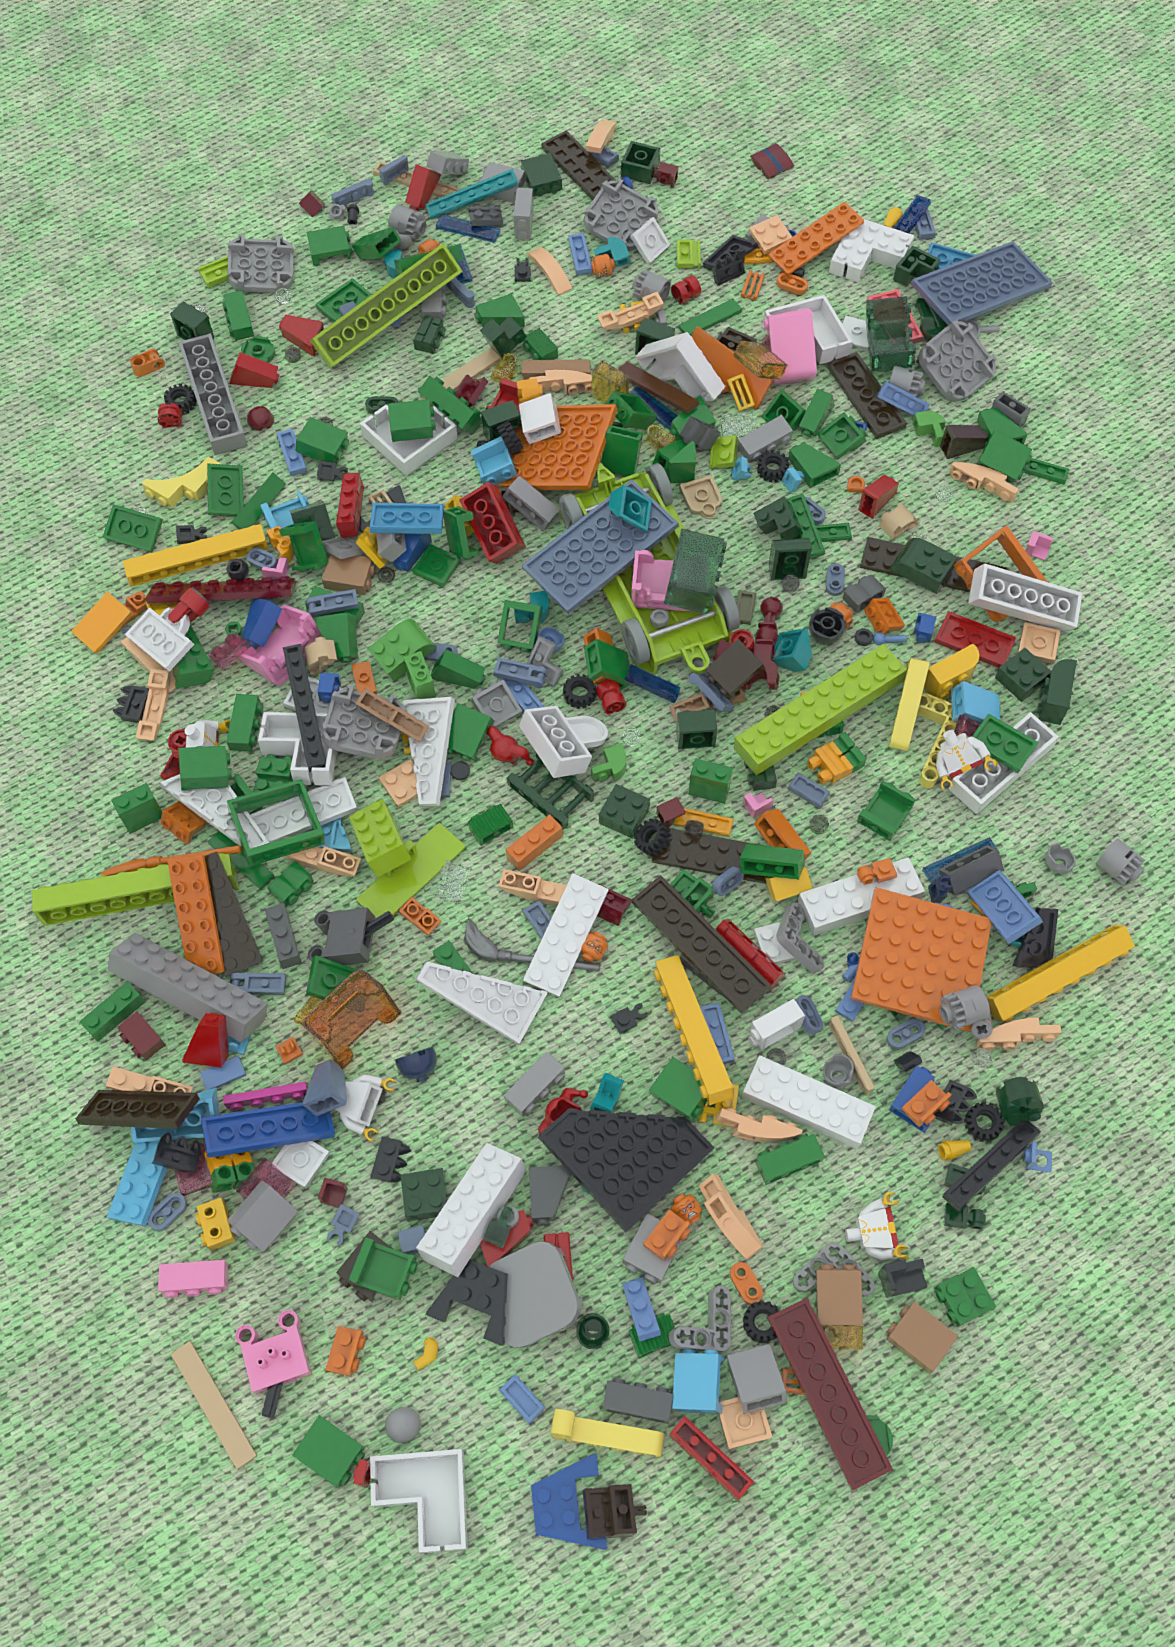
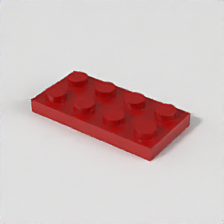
M948 611L934 643L957 652L974 643L979 651V660L999 668L1007 661L1017 637Z

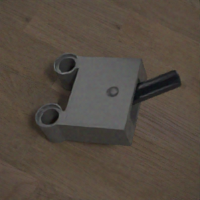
M367 907L333 912L322 910L315 915L314 922L327 935L325 949L321 945H315L308 951L309 960L312 962V958L317 955L343 965L368 963L373 933L394 920L392 913L387 911L376 918Z

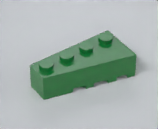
M429 375L418 390V393L425 399H429L431 404L436 406L446 416H449L448 418L461 429L473 435L482 424L481 412L475 407L471 409L468 406L469 402L462 396L460 399L455 396L457 392L451 387H444L443 384L445 382L436 376L434 379Z
M191 624L185 637L192 641L194 646L172 670L176 681V689L206 684L211 681L214 667Z

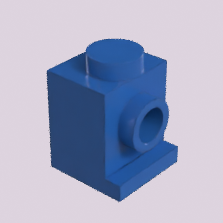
M918 613L913 632L917 634V642L930 643L937 616Z
M320 673L317 690L320 701L330 703L333 692L339 691V686L341 687L339 674Z

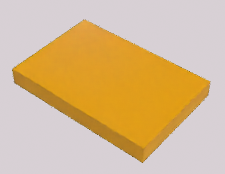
M107 591L71 632L97 654L130 619L133 613Z

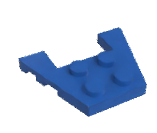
M592 1454L531 1485L536 1535L607 1550L606 1538L587 1540L586 1529L581 1530L575 1479L599 1476L596 1454Z

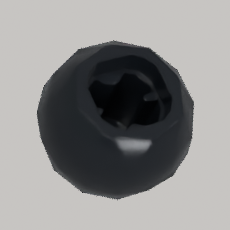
M234 559L227 564L226 571L231 579L242 581L248 576L249 567L244 560Z

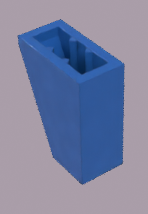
M404 533L406 551L393 561L394 567L400 571L405 570L409 572L432 543L431 534Z
M253 599L241 638L247 640L246 644L253 648L257 646L264 648L283 609L269 600Z
M916 1065L889 1111L925 1133L930 1124L926 1125L924 1123L921 1127H918L901 1110L931 1080L934 1082L935 1076L931 1075L928 1069Z

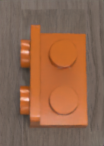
M889 598L872 599L864 609L876 632H882L886 635L888 631L902 630L905 626Z
M180 801L162 810L161 825L187 845L191 842L192 835L206 827V821Z
M931 1080L901 1110L918 1127H921L924 1123L928 1125L935 1119V1112L938 1110L943 1111L949 1106L950 1102L948 1100L952 1094L950 1092L945 1094Z
M669 1209L645 1240L643 1246L663 1261L667 1257L671 1259L678 1249L676 1245L680 1239L684 1241L690 1234V1222L688 1220L685 1222Z
M338 1326L326 1365V1371L352 1377L353 1372H357L360 1359H357L359 1350L364 1349L366 1337L363 1336L364 1332L362 1330Z

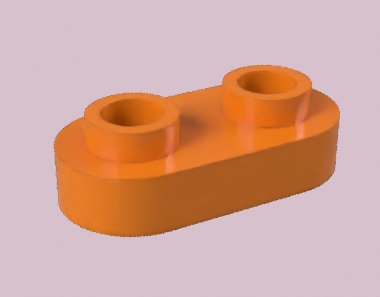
M781 273L777 277V286L780 289L797 295H803L807 292L808 282L805 279L792 274L787 275L786 273Z
M744 1262L735 1263L730 1270V1278L743 1301L750 1305L754 1302H760L763 1297V1289L750 1266ZM738 1270H743L745 1275L740 1277L737 1274ZM754 1289L756 1295L750 1296L748 1290Z

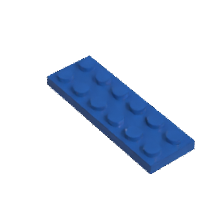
M303 1102L202 1117L201 1126L207 1158L334 1138L335 1130L330 1111L316 1116L302 1105Z

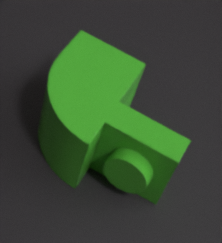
M933 411L915 413L912 423L916 435L930 434L934 447H939L944 434L945 419Z
M618 744L604 749L606 763L591 767L593 781L598 780L602 782L607 780L609 776H612L613 781L616 782L622 778L626 771V754L622 744Z

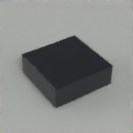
M909 1051L895 1059L894 1063L898 1068L907 1072L916 1067V1065H920L922 1059L916 1053Z

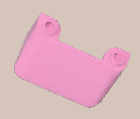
M811 308L767 316L764 319V329L770 333L772 367L768 371V377L773 380L772 385L811 382L817 374Z
M648 550L635 551L632 581V602L634 606L648 609L703 611L706 602L709 555L698 553L690 558V562L655 560L653 554Z
M287 605L281 607L283 610L276 622L279 627L269 636L264 648L258 647L255 650L250 645H243L235 652L241 662L275 685H282L289 678L283 647L301 644L304 660L306 661L304 648L315 642L316 638L323 637L309 613Z

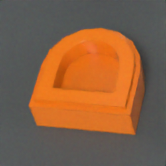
M860 476L850 477L847 484V492L862 493L865 488L864 479Z

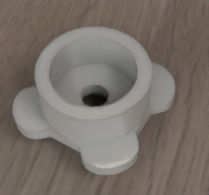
M332 204L329 215L330 219L342 221L346 207L344 205Z

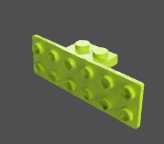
M438 823L416 844L409 839L405 844L412 860L380 876L356 898L357 902L363 908L367 907L376 918L387 911H390L394 916L411 897H414L466 848L465 845L441 823Z

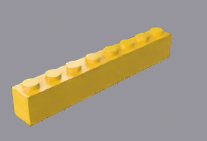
M259 524L124 560L123 565L127 580L132 587L247 556V553L253 548H260L265 551L269 550L262 525Z
M1112 925L987 995L986 998L994 1019L1003 1022L1009 1021L1018 1012L1029 1010L1030 1006L1034 1003L1045 1001L1050 994L1063 991L1064 986L1075 984L1080 981V977L1093 974L1097 971L1096 968L1109 965L1113 962L1112 959L1128 954V950L1134 948L1135 945L1126 925Z
M676 955L656 961V970H653L655 980L661 983V995L663 998H667V1010L669 1014L673 1013L674 1018L672 1020L675 1030H679L681 1033L679 1039L682 1047L686 1046L687 1048L686 1057L689 1064L693 1063V1074L695 1080L701 1083L699 1088L703 1099L707 1098L709 1105L733 1098V1086L679 956Z

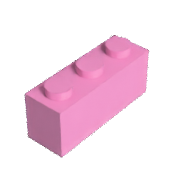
M225 1260L159 1265L158 1291L165 1295V1298H176L179 1293H187V1296H199L200 1292L206 1291L210 1295L222 1294V1290H228V1263Z

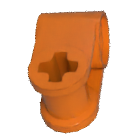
M153 348L130 359L133 373L138 377L145 376L165 366L164 360L159 357L158 351Z

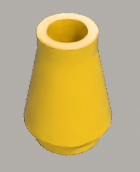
M897 207L889 209L883 225L893 228L902 220V211Z
M967 1139L944 1140L938 1145V1153L942 1160L951 1161L965 1153L971 1152V1144Z

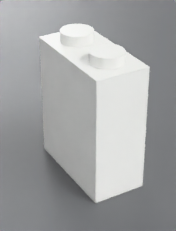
M551 393L519 404L523 433L529 444L561 433L557 405Z

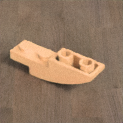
M545 370V376L529 378H537L538 385L542 386V392L564 389L565 394L574 395L578 392L591 393L598 390L597 377L578 371Z
M953 462L949 474L952 478L966 483L969 488L979 491L981 487H984L986 491L993 492L1000 496L1003 501L1011 503L1016 499L1019 489L1006 482V475L991 468L972 463Z
M326 846L323 848L314 847L284 856V858L298 862L300 866L355 877L361 858Z
M504 869L498 887L524 899L535 902L539 900L543 904L557 907L567 885L545 881L540 876Z
M1039 1017L1019 1019L992 1029L989 1037L979 1038L976 1048H982L984 1051L994 1050L995 1047H1003V1050H1014L1020 1044L1021 1039L1023 1042H1032L1035 1039L1051 1042L1061 1034L1060 1025H1040Z
M114 1066L106 1083V1088L124 1091L192 1093L193 1090L192 1086L156 1076L149 1077Z
M722 1108L717 1112L715 1121L734 1128L732 1136L755 1142L786 1141L798 1137L803 1131L797 1128V1125L794 1123L778 1121V1118L773 1115H763L756 1121V1118L752 1116L736 1114V1111L731 1108Z
M713 1173L699 1185L707 1200L704 1204L728 1240L746 1259H749L764 1246L744 1211L738 1210L719 1175Z

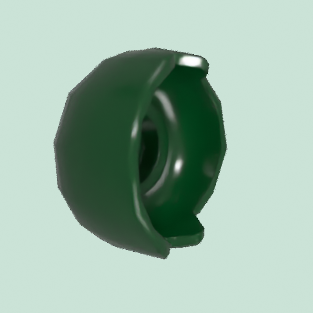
M588 1313L578 1321L576 1326L577 1339L587 1349H598L609 1337V1324L598 1313ZM588 1331H596L597 1333L591 1334Z

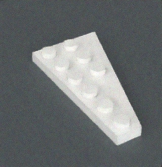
M452 697L403 700L407 713L430 726L420 743L409 737L411 755L414 758L415 764L413 768L417 777L419 805L423 807L440 805L455 699Z
M180 774L160 782L161 788L241 846L228 812L227 800L237 797L229 784L228 788L181 790ZM247 811L237 814L250 849L269 843Z
M431 962L424 964L415 979L516 1044H520L548 993L547 991H540L531 987L520 986L511 982L483 975L480 976Z

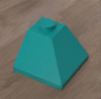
M622 485L611 492L608 508L620 519L644 532L648 531L652 500L626 485Z
M803 628L779 633L778 641L775 644L774 663L793 672L806 670L812 658L808 629Z

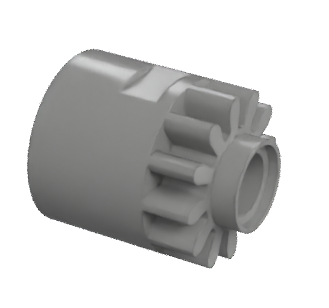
M397 204L389 216L388 227L394 226L399 234L408 235L412 240L416 241V239H419V235L422 236L426 230V221H424L426 216L423 213Z
M642 270L641 274H638L633 281L634 297L642 300L643 297L658 292L664 303L670 292L671 280L650 271Z
M894 366L889 383L917 397V395L922 396L926 380H922L923 372Z
M1117 838L1098 859L1096 865L1125 885L1128 880L1134 882L1144 871L1141 865L1145 859Z
M978 985L955 991L940 998L942 1002L939 1007L941 1018L946 1024L949 1023L950 1028L954 1030L988 1019L990 1016L988 1000Z

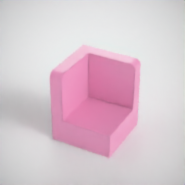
M1033 531L1025 551L1029 556L1045 560L1053 538Z
M280 557L276 569L263 567V576L271 577L272 579L287 576L289 570L287 558Z
M749 793L743 799V805L753 818L771 809L774 802L772 798L766 799L763 793L754 797Z

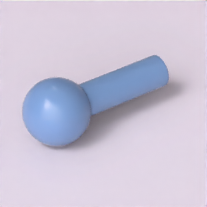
M877 632L873 635V642L876 645L907 642V635L886 636L882 632Z

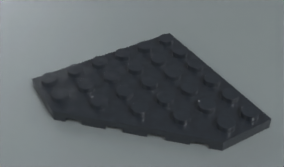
M569 1108L538 1136V1139L625 1233L714 1149V1146L686 1117L677 1116L675 1118L653 1114L636 1115V1113L627 1112L608 1113L607 1111L600 1110L582 1111L574 1108Z

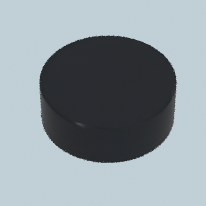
M865 628L857 630L854 637L855 642L860 646H868L873 640L872 632Z
M463 761L454 763L451 767L452 777L460 781L467 779L470 775L469 765Z

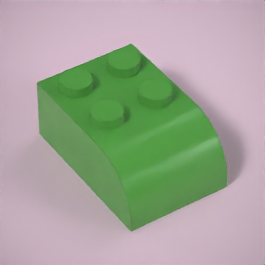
M408 619L393 627L372 644L368 650L392 680L395 681L406 673L404 656L421 651L425 658L437 647L415 620Z

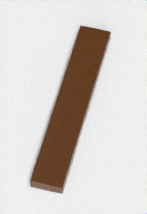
M628 361L616 370V374L619 377L685 414L690 413L699 405L697 399Z

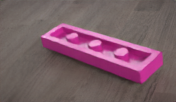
M305 1081L223 1096V1104L231 1111H239L243 1109V1106L251 1105V1107H261L265 1102L278 1104L288 1098L301 1100L306 1095L308 1085Z

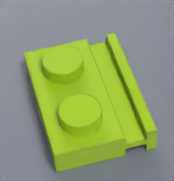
M693 239L677 240V268H693V266L701 268L700 239H697V241H693Z
M227 256L198 267V271L208 288L228 280Z
M736 435L720 437V439L716 440L711 448L709 462L711 469L718 467V469L735 467L738 445Z

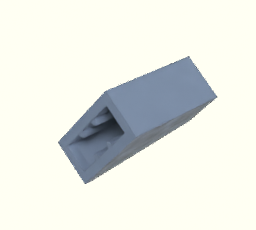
M330 1059L316 1065L302 1104L314 1115L319 1116L344 1106L347 1102L344 1070Z

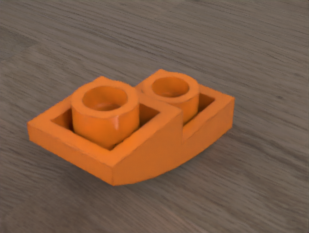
M141 590L126 598L124 606L133 615L124 625L147 609L146 595Z
M413 897L398 911V913L426 935H429L441 923V920L428 908L425 909Z

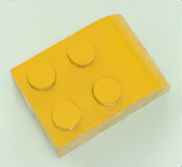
M974 643L928 667L924 689L928 694L946 700L950 696L952 688L962 681L968 683L971 681L979 660V651Z

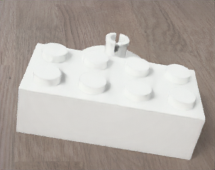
M558 706L527 709L524 711L519 725L553 778L586 773L592 758L587 749L601 746L608 735L606 726L598 719L590 716L565 718Z

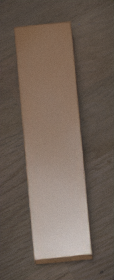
M590 359L521 360L524 380L530 377L545 376V370H572L591 375Z
M367 688L363 690L355 703L356 706L419 743L430 727Z
M742 688L734 694V699L727 696L733 705L747 701ZM702 693L669 706L675 722H677L676 710L678 708L680 712L685 710L700 711L702 709L716 711L713 706L714 703Z

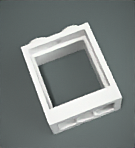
M792 999L752 1022L748 1039L754 1048L757 1047L759 1051H762L801 1028L805 1015L796 1001Z

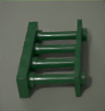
M536 753L538 760L521 776L511 773L507 777L508 786L546 817L550 814L562 826V830H564L568 826V815L585 798L591 803L594 801V791L589 785H584L573 775L560 777L565 783L549 798L544 799L540 792L554 779L550 773L535 787H530L526 784V781L544 764ZM571 786L579 792L563 810H558L554 807V803Z

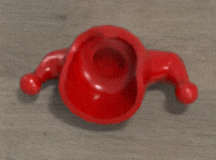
M495 726L488 728L486 734L491 738L490 751L495 760L515 764L519 758L526 760L528 766L534 763V760L530 758L528 750L518 745V742L513 737L502 734Z
M565 1088L560 1097L548 1103L545 1110V1118L538 1128L539 1134L569 1108L582 1110L572 1099L575 1097L585 1099L588 1097V1092L586 1090L580 1091L573 1088Z

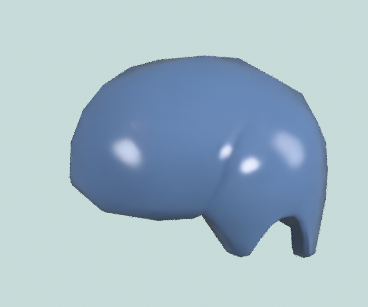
M552 627L543 628L537 635V640L538 637L542 636L548 641L554 642L556 647L553 653L558 652L565 642L564 635Z

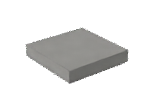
M338 537L322 541L325 551L340 559L365 554L356 544L357 540L352 537Z

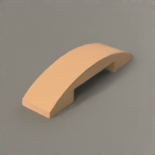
M538 247L526 253L531 261L537 264L558 295L572 289L561 266L546 249Z
M658 292L643 297L642 303L616 313L609 310L597 315V318L605 330L624 328L642 321L645 317H650L660 310L664 303Z
M151 669L147 684L149 692L143 719L138 724L136 739L155 741L158 736L167 705L170 682L169 671Z

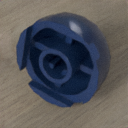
M433 1046L397 1058L395 1063L399 1073L404 1078L409 1080L416 1079L417 1082L429 1079L428 1074L435 1070L437 1056Z

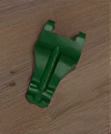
M917 298L914 306L918 308L921 316L919 329L923 336L930 341L948 325L924 298Z

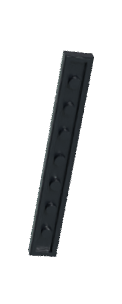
M297 644L283 647L306 763L309 772H311L312 768H325L326 759L302 646Z

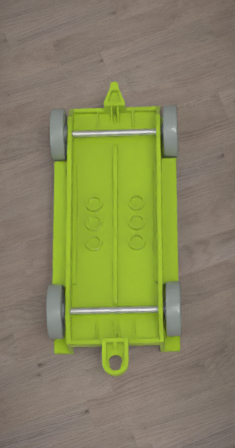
M599 463L596 470L598 487L575 495L569 493L559 498L561 511L559 514L568 529L607 499L611 492L632 479L679 523L677 529L649 550L653 554L654 559L690 562V558L698 554L672 505L673 493L671 484L664 468L659 463L647 466L646 473L639 472L616 481L614 474L605 468L602 463ZM634 563L602 587L621 625L625 645L642 679L657 674L659 664L681 656L684 658L690 671L694 673L705 672V669L710 664V659L704 648L720 643V640L730 642L732 630L738 629L740 626L739 611L732 593L724 585L716 587L709 572L707 575L705 609L699 612L665 610L669 615V621L662 628H657L650 622V615L656 609L638 608L632 602ZM693 659H702L704 666L695 667L692 663Z

